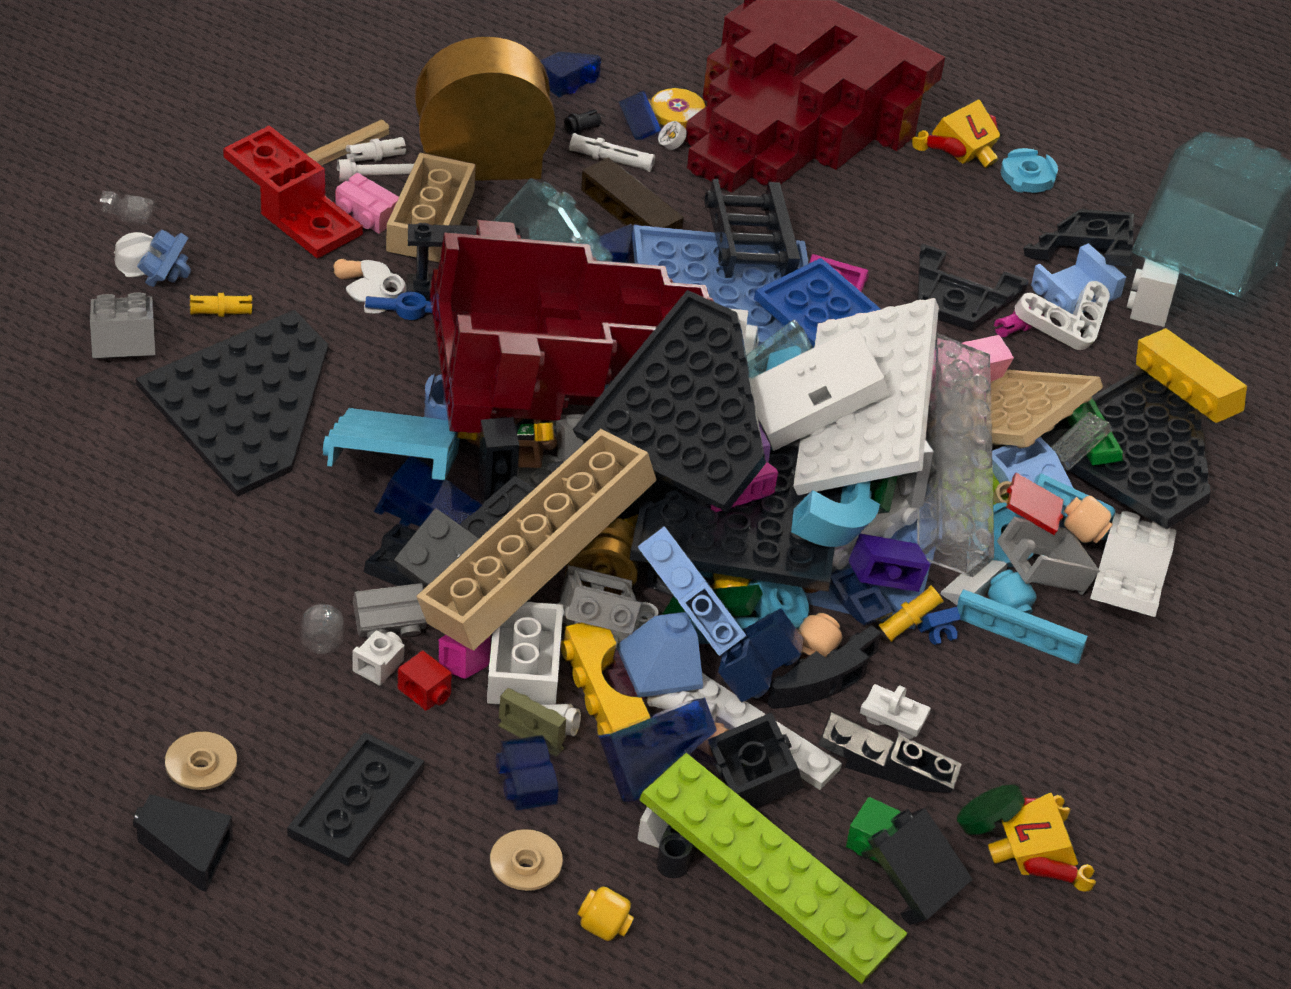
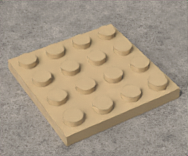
M1007 370L1003 377L986 384L931 425L930 428L935 438L947 436L952 441L964 440L971 443L983 442L993 443L995 446L1013 445L1018 448H1026L1033 445L1035 440L1042 434L1051 431L1054 425L1063 418L1072 415L1073 410L1081 404L1090 401L1092 396L1101 390L1103 386L1100 377Z

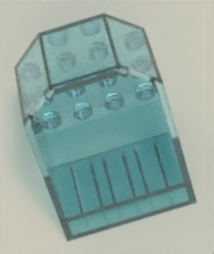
M1210 132L1199 133L1175 149L1131 252L1241 298L1273 270L1281 259L1291 229V161L1281 157L1282 154L1277 150L1271 148L1263 150L1254 146L1255 143L1247 138L1238 137L1236 139L1219 136Z

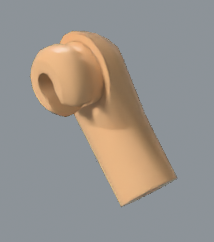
M339 259L334 263V274L340 279L364 277L361 270V261Z

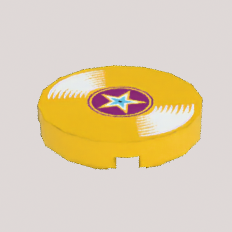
M672 88L656 93L652 97L650 110L652 117L659 124L665 126L671 121H677L686 128L687 120L705 107V103L694 92L686 89Z

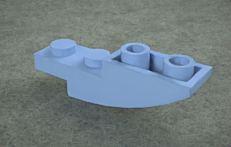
M665 526L637 546L719 656L746 636Z

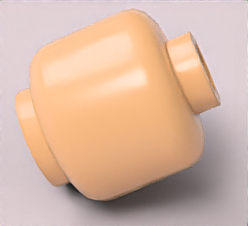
M1086 496L1082 500L1075 497L1064 510L1068 515L1064 521V526L1083 543L1091 541L1097 543L1113 525L1110 522V511L1093 496Z
M824 613L807 616L798 629L804 638L799 658L806 659L816 651L826 658L832 650L837 649L842 640L839 623Z

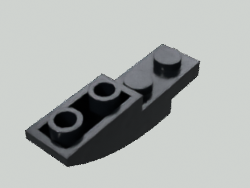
M871 625L863 632L855 633L847 644L839 650H832L826 658L816 651L808 658L800 659L792 670L784 676H777L771 682L767 705L772 709L805 705L825 699L851 687L865 677L868 660L878 651L881 632Z
M832 712L826 721L818 742L819 746L846 758L845 768L920 791L951 793L961 767V763L900 734L893 742Z

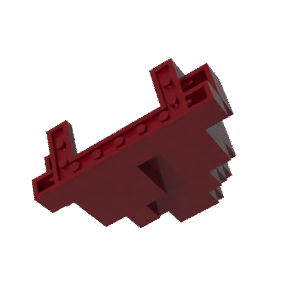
M744 0V3L724 17L721 47L707 57L703 99L707 101V106L687 120L685 141L692 146L689 148L687 169L694 175L702 176L711 182L712 179H718L720 188L733 193L751 177L762 185L768 186V182H780L781 185L813 158L822 165H828L837 170L873 140L878 141L885 147L888 146L898 151L916 135L923 94L941 80L945 56L834 0Z
M478 220L476 235L444 233L438 270L433 269L429 296L449 431L480 433L481 420L496 419V417L557 421L561 418L562 409H567L568 404L592 406L595 397H600L604 392L605 385H610V382L614 380L687 290L713 301V298L709 297L706 285L673 283V280L668 277L665 266L597 261L596 257H592L589 244L521 239L520 235H516L514 223Z

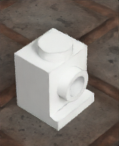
M376 630L360 648L356 647L353 650V672L380 686L404 661V644H402L400 637L393 632L383 634Z

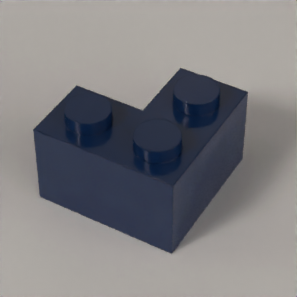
M781 608L743 629L746 636L722 654L718 673L741 703L751 697L756 699L764 695L770 688L773 670L782 665L789 666L793 664L801 655L804 638Z

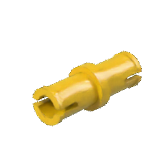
M217 293V296L190 295V315L218 314V317H224V314L252 315V295L224 296V293Z
M930 585L927 590L911 602L907 603L905 601L901 604L902 609L882 624L880 623L879 627L892 642L894 638L913 624L916 626L922 622L920 619L944 601L934 587Z

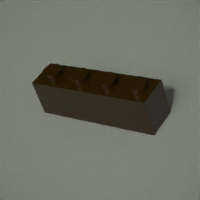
M609 157L582 170L581 191L629 230L632 231L634 225L683 230L684 217L678 211H675Z

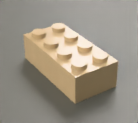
M419 153L387 222L386 251L416 257L417 246H408V224L460 225L474 193L475 164ZM429 247L428 260L440 262L442 247Z

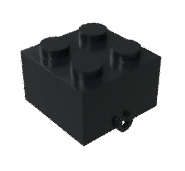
M772 712L708 739L716 763L715 767L720 778H723L725 785L755 809L804 788L798 766L789 749L792 748L787 734L782 735Z

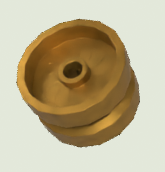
M616 518L566 564L565 575L568 565L632 580L633 587L637 581L638 561L630 560L635 528L627 521ZM581 580L583 586H590L591 582ZM607 586L604 588L606 592L619 595L622 593V590Z

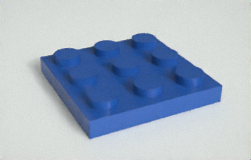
M822 258L755 290L754 295L755 301L810 349H813L815 346L818 323H823L830 319L846 318L858 313L881 310Z

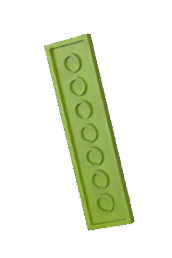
M685 753L642 792L639 800L861 984L905 939L906 931L689 754Z

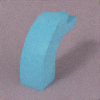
M870 481L844 486L840 503L832 501L812 490L794 508L791 532L822 546L839 547L850 543L875 519L879 511L880 504L870 499L872 494L870 491Z

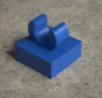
M953 607L927 614L920 619L922 622L917 625L921 633L930 631L929 640L932 644L937 645L941 643L940 631L945 632L950 641L957 639V630L952 624L961 620L958 608Z

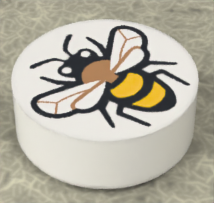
M677 121L667 123L659 133V143L668 150L678 148L686 138V129Z

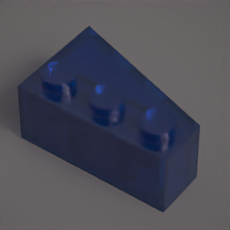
M410 456L390 479L374 512L379 515L387 512L401 518L399 523L406 527L411 523L421 527L433 510L437 508L460 525L469 515L471 516L482 504L458 489L452 482L446 479H432L433 470L424 462L419 461L414 456Z
M704 697L692 699L599 735L623 802L635 801L639 798L642 792L685 753L690 754L714 734L717 729Z

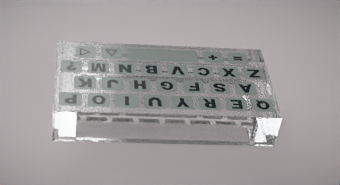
M1088 412L1059 438L1051 448L1057 454L1063 468L1068 471L1112 431L1109 422Z

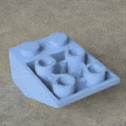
M1041 437L1037 438L1033 445L1026 448L1006 445L986 454L983 469L990 467L999 483L1004 481L1012 482V477L1016 472L1034 482L1035 477L1042 473L1073 488L1057 454ZM1061 520L1059 522V527L1066 528L1064 521Z

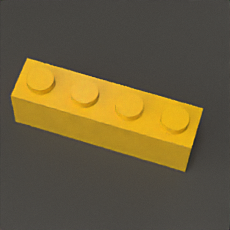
M1167 328L1138 340L1136 365L1213 422L1218 423L1244 411L1247 385Z

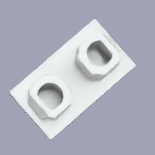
M874 684L869 696L861 706L860 714L866 716L867 722L877 726L889 725L896 728L898 735L900 734L908 739H912L914 736L917 737L931 708L905 697L907 689L899 685L896 691L892 692Z

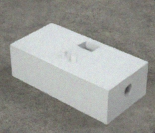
M857 327L751 379L758 421L773 451L889 395L885 378ZM830 396V399H827V400H825V401H823V402H821V403H819V404H817V405L814 406L815 403H817V402H819V401H821V400H823V399H825V398H827V397Z

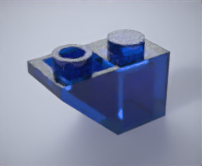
M559 51L540 60L548 76L550 91L557 97L568 93L572 94L578 88L588 83L592 84L600 78L601 57L599 55Z

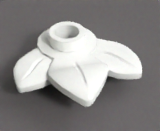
M373 260L361 261V270L364 278H360L346 287V292L359 302H365L366 296L397 298L407 290L405 281L399 275L391 273L385 264ZM388 287H393V288H395L397 291H396V292H389V291H387L386 289H387ZM364 304L365 313L375 314L386 311L383 309L365 308Z

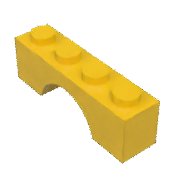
M585 623L566 626L564 641L560 643L563 658L566 661L569 660L573 667L572 673L576 686L578 688L582 687L589 715L595 716L601 742L607 743L612 753L651 743L654 724L642 698L626 696L615 691L607 684L602 675V671L613 663L616 641L611 630Z

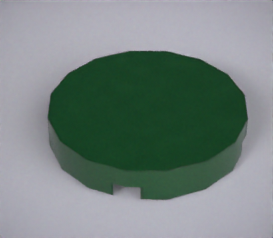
M1014 784L993 788L977 796L964 806L957 815V822L964 833L969 835L989 832L996 827L994 822L1002 818L1004 822L1011 820L1021 810L1025 799L1020 788Z

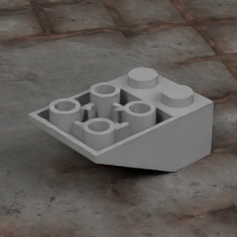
M137 292L130 293L125 298H115L113 294H101L97 296V299H91L90 330L92 358L156 355L152 296H146L145 293Z

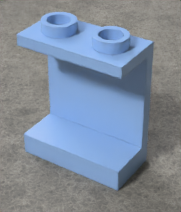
M1088 243L1080 247L1076 265L1051 274L1041 264L1036 265L1031 286L1036 294L1042 295L1047 301L1073 314L1079 294L1089 282L1098 281L1105 285L1110 293L1108 301L1110 302L1121 297L1126 276L1115 266L1107 265L1105 258ZM1095 295L1093 296V299L1091 300V301L1094 302V303H1095V301H1096V300H1095Z

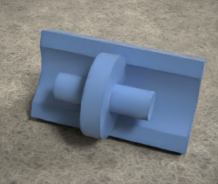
M160 230L155 234L150 245L161 252V256L158 258L148 251L137 265L148 276L145 281L147 285L154 287L157 281H163L166 278L168 272L167 279L170 282H175L178 276L182 278L189 276L191 269L186 264L188 257L185 254H180L177 259L188 239L187 236L180 233L174 237L164 230Z

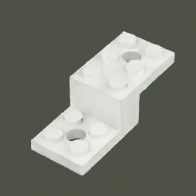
M1122 511L1121 514L1115 513L1112 521L1113 525L1110 528L1099 566L1100 572L1097 573L1090 599L1155 617L1162 586L1173 552L1176 530L1171 529V527L1165 529L1153 521L1150 523L1140 520V516L1132 512Z

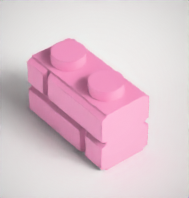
M359 173L350 177L348 182L345 181L337 186V206L362 224L365 229L370 228L378 234L387 229V222L399 198L397 195Z

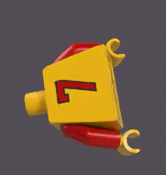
M977 100L942 118L931 135L925 130L920 131L918 137L912 138V146L919 151H925L928 148L942 150L954 156L963 164L977 157L981 164L987 168L999 159L991 148L1000 138V133L997 128L996 117L988 114L982 102Z
M1052 792L1040 798L1026 797L1024 798L1025 803L1011 820L1008 822L1001 820L1007 838L988 844L994 864L1015 857L1021 875H1034L1069 883L1073 882V885L1078 890L1084 892L1093 889L1096 881L1087 879L1091 878L1094 874L1093 867L1087 864L1077 870L1075 866L1078 865V861L1063 823L1068 818L1070 808H1062L1065 802L1063 797L1059 795L1053 797Z

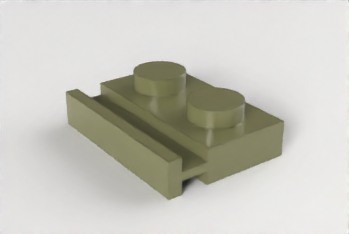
M507 688L502 693L499 707L501 723L498 726L557 757L564 749L562 743L565 741L566 718L557 711L548 709L531 700L527 695L520 694L510 688Z

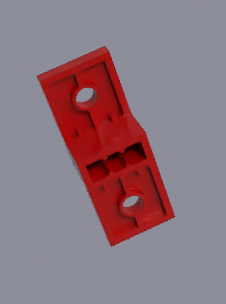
M267 126L223 148L224 158L260 186L261 214L317 259L363 235V225L325 196V168L271 126ZM317 226H325L326 228H317Z

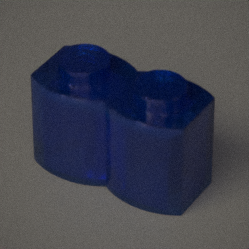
M543 735L501 741V752L496 753V766L499 774L505 773L506 779L503 780L506 800H513L515 810L557 804L558 782Z

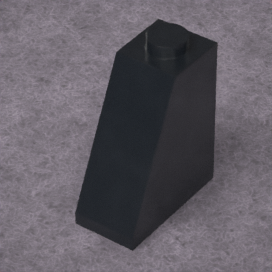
M150 794L144 806L137 808L133 819V827L137 829V840L141 845L197 889L207 892L233 837L232 816Z

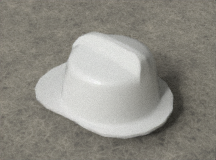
M133 232L122 236L118 240L114 251L115 265L126 277L146 275L137 265L148 251L158 258L161 256L162 253L150 245L153 237L144 233Z

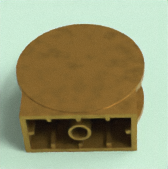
M496 37L465 39L451 44L436 53L420 72L415 88L416 107L420 116L419 133L424 154L475 164V181L541 179L543 154L548 149L555 132V114L549 98L550 86L548 76L540 60L524 46Z

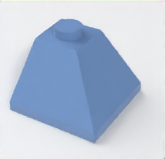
M686 612L654 616L634 631L632 635L630 634L618 643L617 651L639 698L702 689L703 677L698 635Z

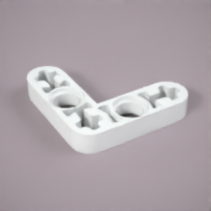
M1098 281L1089 282L1079 294L1073 314L1036 294L1026 293L1015 305V312L1022 321L1076 350H1085L1097 338L1110 293L1102 283ZM1094 295L1096 300L1095 303L1091 301ZM1082 311L1091 314L1094 320L1086 318ZM1050 317L1056 318L1061 323V327L1053 324ZM1081 329L1085 330L1082 337L1080 332Z

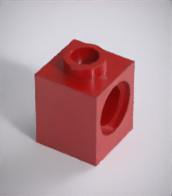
M422 650L398 668V689L425 711L436 704L438 706L444 704L450 697L452 673Z

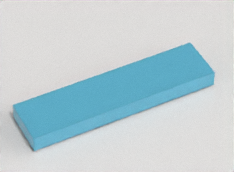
M965 589L962 590L957 604L962 621L1069 662L1079 664L1088 636Z

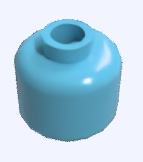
M1006 570L996 575L990 581L991 586L988 590V597L991 600L1028 614L1033 611L1031 606L1035 603L1037 595L1031 584H1025L1018 572Z

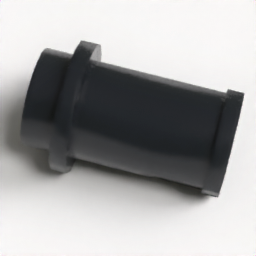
M596 109L578 115L571 113L564 119V127L569 134L576 133L578 135L583 130L601 125V116L597 113Z

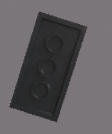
M364 732L287 827V836L349 867L424 771L425 761Z

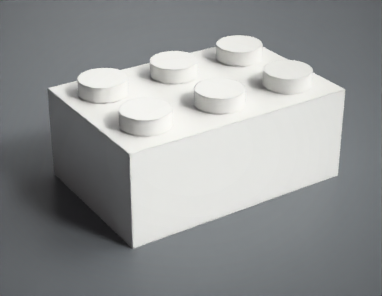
M525 602L493 632L487 703L500 704V696L507 688H510L520 694L527 695L531 700L540 705L556 704L563 605Z

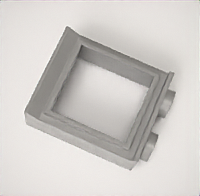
M1013 517L997 540L1025 584L1034 582L1073 591L1077 590L1080 595H1083L1097 576V573L1100 572L1076 536L1067 528L1058 527L1057 533L1053 535L1027 519ZM1031 553L1039 554L1040 556L1031 566L1027 560Z
M568 565L559 595L566 619L632 635L641 602L636 600L632 590V580ZM581 580L591 582L590 586H583ZM607 586L622 590V593L619 595L606 592L604 588Z

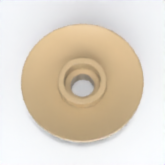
M194 732L180 737L172 743L165 756V767L170 778L180 786L194 790L211 789L223 784L232 776L237 765V754L230 741L212 732Z
M528 829L516 830L505 834L497 840L490 854V865L494 875L503 884L525 891L537 890L552 883L560 874L563 862L562 852L558 844L551 837L542 832ZM529 864L531 867H522L520 865Z

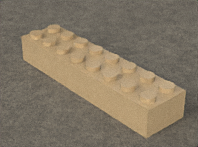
M600 429L416 596L427 624L474 651L656 481L648 452Z

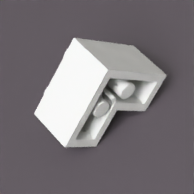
M1145 259L1143 269L1136 270L1131 290L1135 291L1130 292L1126 307L1132 309L1130 319L1162 327L1165 326L1180 271L1179 266Z

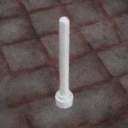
M350 159L337 160V171H340L339 182L348 181L356 173L363 176L410 174L414 164L356 165V162H350Z

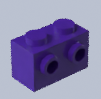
M861 533L848 560L858 580L862 583L919 592L930 567L929 561L917 543Z

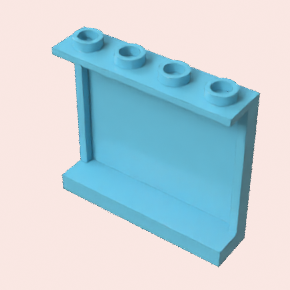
M348 408L343 417H339L338 423L334 424V429H330L329 436H325L323 456H328L327 466H333L344 448L434 459L432 479L445 480L458 454L460 438H457V432L449 431L448 420Z

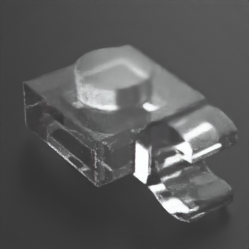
M103 191L100 199L101 202H106L103 203L101 213L119 215V221L148 225L155 207V199L126 194L124 200H122L116 193L111 191Z

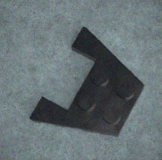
M1079 209L1058 223L1055 232H1045L1039 236L1037 244L1033 246L1029 243L1024 246V256L1031 259L1049 260L1059 246H1071L1073 249L1079 250L1081 246L1089 243L1093 248L1106 252L1105 261L1107 265L1131 266L1135 228L1134 213Z
M923 243L921 245L917 300L935 298L939 306L938 319L973 331L1027 289L1028 279L1005 271L994 289L940 271L947 252Z

